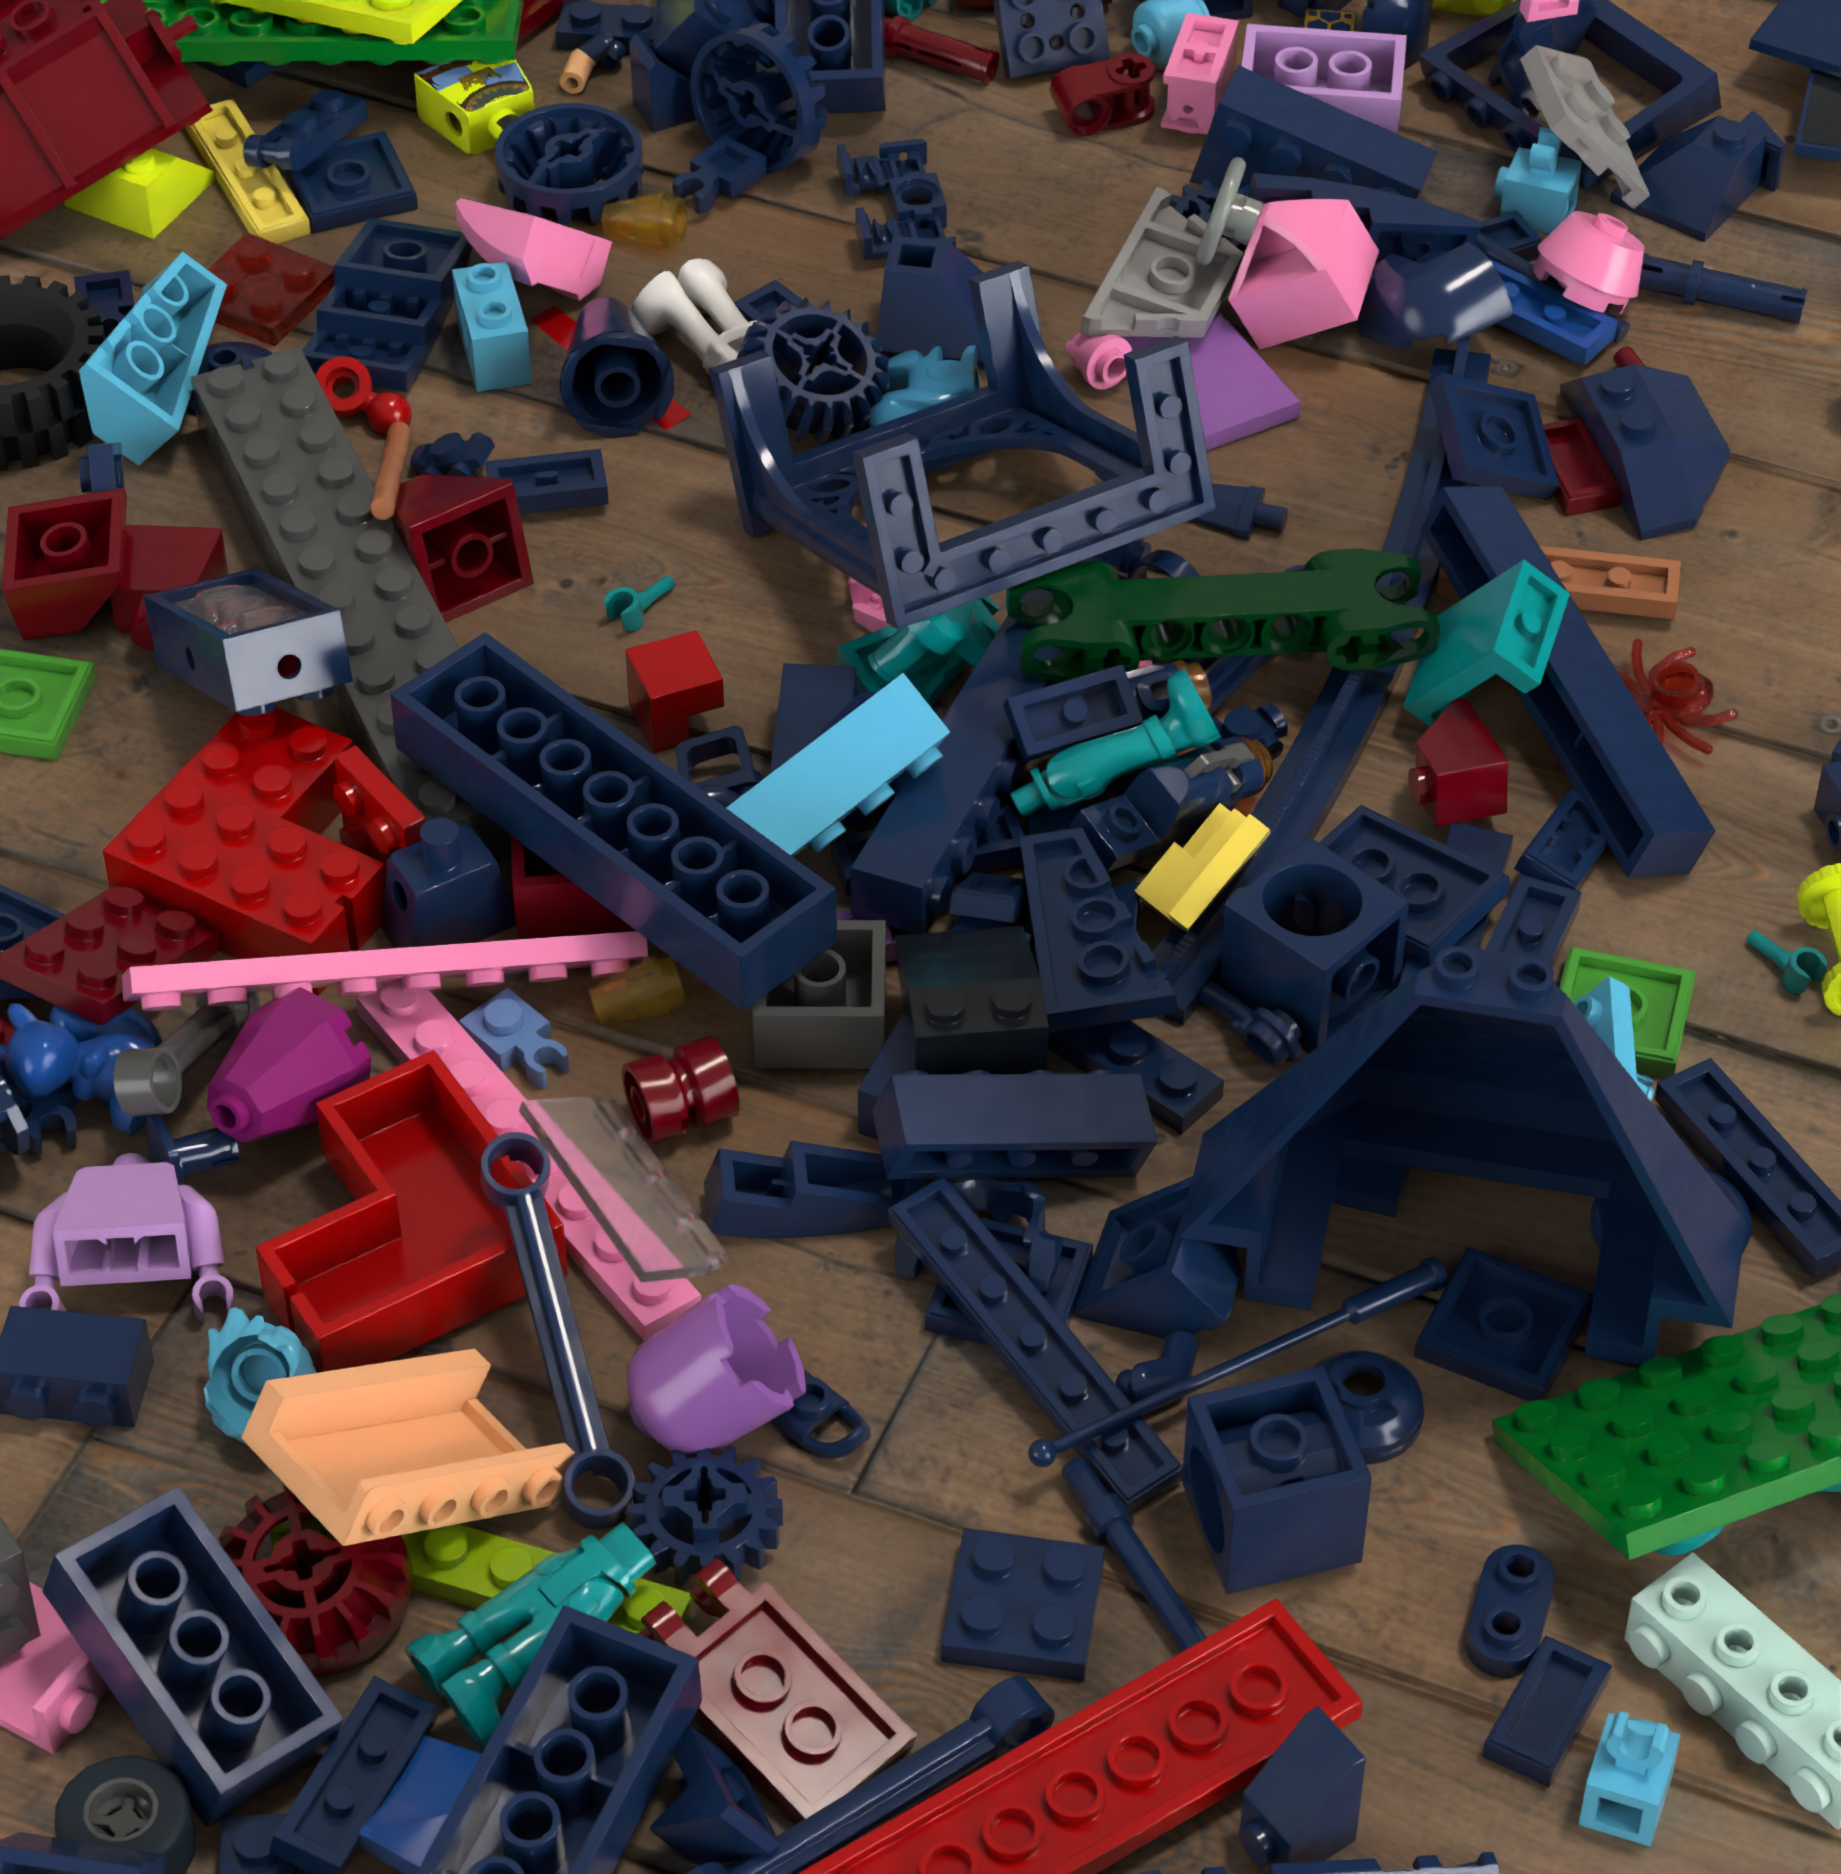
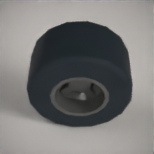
M131 1755L109 1757L87 1766L66 1784L55 1806L54 1831L56 1838L166 1855L164 1874H186L195 1855L196 1828L189 1796L179 1776L159 1761Z

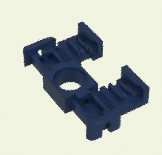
M923 139L883 143L879 146V158H877V155L851 158L845 144L837 145V168L845 196L860 195V190L878 188L879 192H886V186H888V200L894 219L886 217V223L883 225H879L876 219H873L871 226L868 214L865 213L864 208H855V230L864 261L888 258L893 236L945 240L956 247V236L946 238L943 228L947 227V205L937 173L926 174L923 166L927 164V142ZM902 152L907 153V159L901 161L899 158V154ZM912 200H923L929 202V204L910 205L906 204V202Z

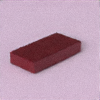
M1582 417L1543 424L1560 486L1554 492V495L1565 516L1619 507L1621 505L1622 490Z

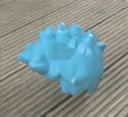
M237 1307L230 1308L221 1331L219 1332L216 1328L208 1330L209 1355L207 1357V1373L210 1379L204 1387L206 1408L212 1414L213 1423L226 1436L245 1443L241 1437L267 1380L317 1373L313 1366V1361L307 1348L303 1347L298 1336L284 1326H273L269 1323H264L263 1316L256 1315L250 1321L243 1309H238Z

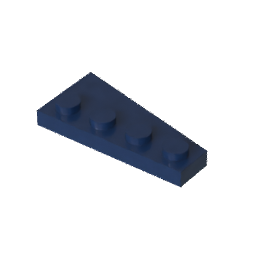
M1083 828L1019 837L1049 1033L1178 1013L1175 992L1168 980L1164 981L1159 973L1156 959L1148 944L1141 941L1133 926V919L1124 901H1119L1113 891L1111 879Z

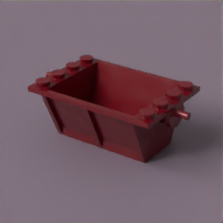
M0 0V240L185 127L195 124L203 116L213 111L182 63V53L175 43L199 28L191 14L166 28L153 7L148 10L142 0H108L103 4L100 0Z

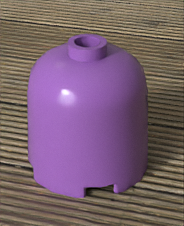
M729 1284L720 1291L710 1294L646 1339L635 1350L627 1371L628 1393L631 1401L630 1414L637 1428L645 1436L653 1438L669 1451L678 1450L684 1453L686 1457L696 1458L697 1450L709 1448L710 1452L713 1453L791 1410L794 1407L793 1401L805 1394L806 1391L804 1368L792 1339L787 1337L778 1342L771 1328L762 1319V1317L771 1312L768 1305L749 1289Z

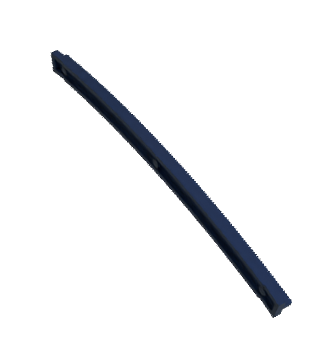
M1470 336L1458 340L1457 350L1435 348L1427 395L1412 458L1396 512L1382 549L1384 552L1407 555L1417 560L1420 564L1422 575L1419 583V594L1406 604H1403L1405 606L1421 607L1427 610L1439 578L1440 563L1420 531L1443 487H1466L1467 485L1466 482L1452 479L1429 386L1441 373L1488 383L1491 354L1469 352ZM1402 572L1388 573L1378 580L1376 586H1395L1405 579L1406 574ZM1419 628L1394 631L1391 637L1398 642L1413 641L1417 636ZM1405 663L1381 669L1355 671L1340 670L1333 666L1295 741L1251 813L1252 816L1270 829L1271 834L1189 932L1173 925L1153 952L1159 973L1164 981L1168 980L1176 994L1178 1013L1162 1016L1184 1025L1200 1004L1199 993L1203 986L1211 981L1217 983L1220 979L1221 961L1219 957L1223 943L1224 918L1222 913L1225 903L1235 890L1243 886L1248 887L1267 872L1272 862L1283 853L1289 854L1309 837L1315 838L1361 757Z

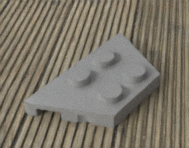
M1535 45L1520 60L1550 130L1569 148L1574 150L1583 162L1598 176L1607 168L1611 170L1622 192V200L1628 206L1635 209L1650 194L1626 142L1630 138V134L1624 124L1614 115L1611 108L1615 103L1612 94L1599 81L1591 61L1587 58Z
M1156 187L1085 312L1080 333L1087 336L1115 334L1130 337L1178 336L1204 338L1236 278L1243 258V252L1226 238L1221 237L1211 263L1208 265L1199 264L1196 260V254L1207 223L1196 214L1186 219L1170 206L1171 194L1163 188Z

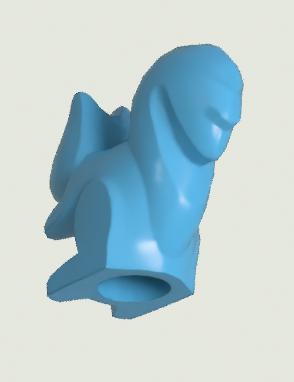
M976 345L966 347L960 361L943 360V351L940 346L934 347L925 357L916 350H909L890 358L888 363L889 370L887 372V375L890 376L889 389L883 395L881 401L871 407V418L868 424L871 428L982 388V380L977 366Z

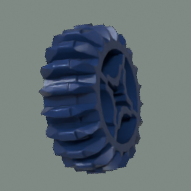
M807 297L798 304L797 308L786 300L777 307L776 311L766 308L765 312L759 316L758 321L753 322L752 326L748 327L743 339L744 343L741 344L737 354V359L761 350L771 355L786 428L795 431L797 442L805 438L806 434H812L820 446L828 440L830 434L838 440L849 436L851 431L857 433L867 427L871 418V407L881 401L890 385V376L887 375L889 357L881 354L882 339L867 337L869 334V322L854 324L851 321L850 309L841 315L831 311L829 300L820 308H814Z

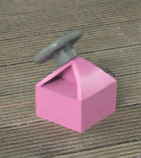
M1241 157L1233 158L1227 168L1200 242L1196 260L1201 265L1211 263L1221 235L1247 245L1228 300L1259 350L1356 321L1379 250L1350 201L1342 199H1302L1263 204L1261 201L1237 193L1246 169V163Z

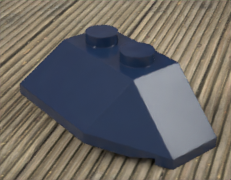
M1633 364L1560 384V394L1573 418L1582 417L1622 490L1621 506L1639 539L1645 540L1696 527L1702 515L1703 506L1714 491L1730 459V448L1689 376Z

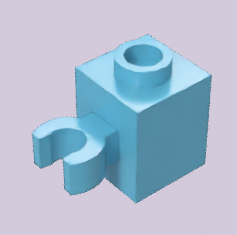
M1540 127L1538 143H1533L1531 150L1518 148L1510 167L1502 166L1500 168L1494 188V198L1501 200L1500 216L1518 211L1535 231L1548 234L1574 211L1577 205L1582 161L1558 156L1562 140L1549 128Z
M1619 1711L1616 1715L1608 1713L1587 1779L1578 1825L1651 1847L1673 1775L1681 1734L1669 1731L1666 1724L1659 1722L1655 1724L1640 1718L1629 1719V1713Z

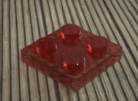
M246 233L207 269L227 284L215 323L272 346H276L325 299L335 285L334 266L250 233Z

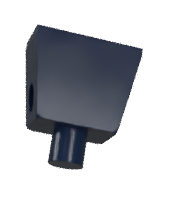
M444 817L432 818L422 825L420 829V842L393 852L387 859L381 928L394 948L477 943L516 926L515 911L499 865L470 825H457L453 820Z

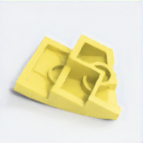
M1219 803L1183 848L1175 842L1171 845L1135 889V893L1139 895L1140 900L1149 908L1180 929L1189 932L1271 834L1270 829L1251 814L1245 817L1235 808L1231 812Z

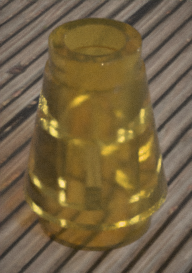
M669 192L617 202H607L602 213L603 230L607 236H617L669 247L672 242H681L685 237L687 229L686 205L681 197H672Z
M653 954L600 982L599 985L588 988L599 1024L610 1021L619 1022L674 1015L673 1008L688 1004L675 961L671 956L657 959L656 955Z

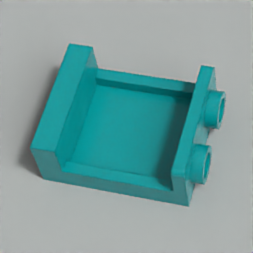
M1523 559L1439 614L1437 618L1440 624V633L1437 649L1420 658L1403 708L1430 727L1452 701L1465 697L1469 701L1472 689L1495 674H1498L1524 694L1539 686L1570 593Z

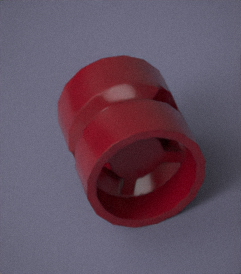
M706 1036L676 1046L672 1059L668 1060L661 1053H656L624 1064L622 1067V1083L631 1115L640 1134L649 1145L686 1134L688 1122L692 1120L700 1127H706L738 1116L740 1111L739 1094L731 1066L722 1047L713 1036Z

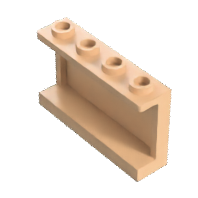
M475 1348L267 1380L241 1437L342 1546L551 1506L563 1489L566 1470L575 1455V1452L566 1443L526 1449L476 1399L491 1364Z

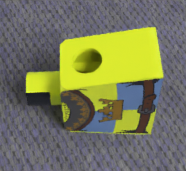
M516 59L504 60L497 64H482L476 60H451L448 63L414 73L418 117L467 154L477 155L495 148L499 135L510 122L534 110V96L531 84Z

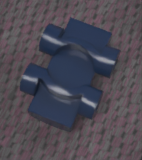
M448 433L438 438L434 443L417 446L411 456L410 466L416 477L421 474L446 476L447 472L448 476L473 477L477 468H482L495 445L490 437L482 433H473L469 440L465 441L459 433Z
M1272 703L1262 705L1256 710H1252L1248 705L1239 706L1226 715L1223 724L1217 718H1212L1221 736L1217 741L1237 736L1246 743L1245 745L1250 751L1256 749L1266 761L1274 760L1283 751L1284 746L1279 739L1287 736L1288 725L1283 714Z

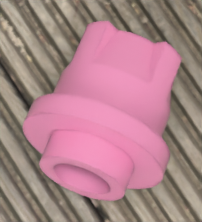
M1079 332L1073 340L1067 341L1065 346V352L1070 354L1074 361L1073 366L1079 369L1085 381L1096 389H1109L1118 384L1127 374L1123 354L1132 352L1130 344L1118 335L1087 336Z

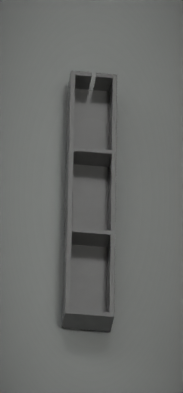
M296 348L251 360L252 368L243 370L241 364H236L192 376L191 383L198 430L270 575L340 610L353 682L333 686L334 693L330 696L354 744L426 817V821L432 818L444 817L453 820L457 825H470L494 856L496 862L511 858V835L396 748L390 694L457 651L459 647L391 518L380 520L371 513V503L375 488L301 348Z

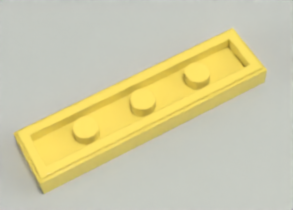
M233 99L211 104L212 112L203 116L195 124L185 127L210 170L215 171L216 180L259 249L311 234L309 218L276 166L272 164L268 168H254L247 166L243 158L244 143L249 135H255Z

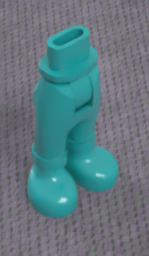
M1184 668L1172 674L1168 679L1167 691L1170 708L1160 720L1155 714L1144 720L1143 724L1134 728L1079 743L1057 753L1043 772H1040L1038 767L1031 770L1034 781L1010 793L1020 814L1026 817L1047 805L1052 812L1072 807L1100 795L1106 790V786L1124 775L1163 761L1167 762L1176 758L1179 752L1190 748L1204 747L1220 739L1221 736L1186 669Z
M623 1522L599 1540L590 1534L580 1541L581 1546L544 1558L535 1568L514 1581L476 1610H469L456 1621L457 1629L443 1634H424L405 1647L409 1660L428 1687L439 1699L443 1700L446 1698L459 1722L482 1749H485L501 1720L498 1710L500 1697L507 1688L513 1692L519 1687L563 1605L607 1622L624 1602V1595L629 1598L636 1593L633 1582L656 1565V1561L650 1551ZM528 1625L503 1644L499 1643L523 1626ZM477 1655L482 1658L486 1656L485 1659L477 1664L467 1667Z

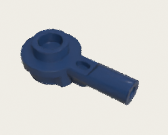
M1213 981L1208 982L1201 989L1199 1002L1229 1021L1230 1029L1240 1036L1245 1046L1267 1065L1278 1068L1285 1061L1294 1062L1302 1054V1048L1298 1041L1302 1037L1301 1030L1296 1022L1281 1009L1275 1008L1269 1011L1263 1007H1257L1253 1010L1246 1006L1241 998Z

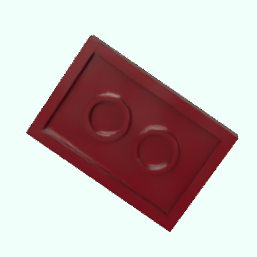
M116 884L0 953V979L102 1026L141 1001H123L121 975L127 969L139 966L204 962L218 953L220 931L195 920L187 912L170 909L144 897L136 889Z

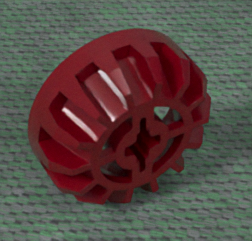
M282 1482L284 1492L266 1501H263L256 1494L244 1503L247 1513L246 1517L236 1528L225 1526L219 1541L222 1548L313 1676L324 1677L337 1674L359 1665L374 1655L386 1644L400 1625L407 1611L412 1592L413 1570L409 1550L402 1535L342 1546L337 1539L329 1541L320 1532L310 1529L303 1530L301 1516L314 1515ZM289 1520L291 1533L285 1535L275 1545L270 1557L255 1560L257 1551L265 1537L275 1527ZM313 1565V1577L307 1579L306 1568ZM291 1604L294 1608L284 1607V1605Z

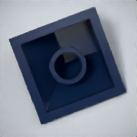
M1720 115L1665 139L1638 166L1650 194L1635 209L1628 206L1622 200V192L1619 186L1611 193L1610 202L1705 242L1759 187L1767 135L1748 128L1738 121L1729 120Z
M1193 1176L1109 1211L1074 1309L1082 1319L1160 1338H1166L1167 1334L1172 1331H1186L1194 1335L1204 1330L1216 1329L1226 1322V1319L1233 1310V1298L1242 1268L1235 1246L1179 1237Z

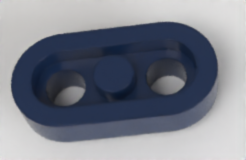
M1507 1545L1492 1552L1485 1561L1468 1625L1466 1651L1474 1666L1490 1676L1511 1678L1523 1674L1541 1644L1552 1599L1555 1572L1549 1559L1540 1551L1525 1545ZM1511 1573H1520L1527 1577H1516ZM1502 1628L1507 1631H1513L1514 1634L1503 1635L1494 1629Z

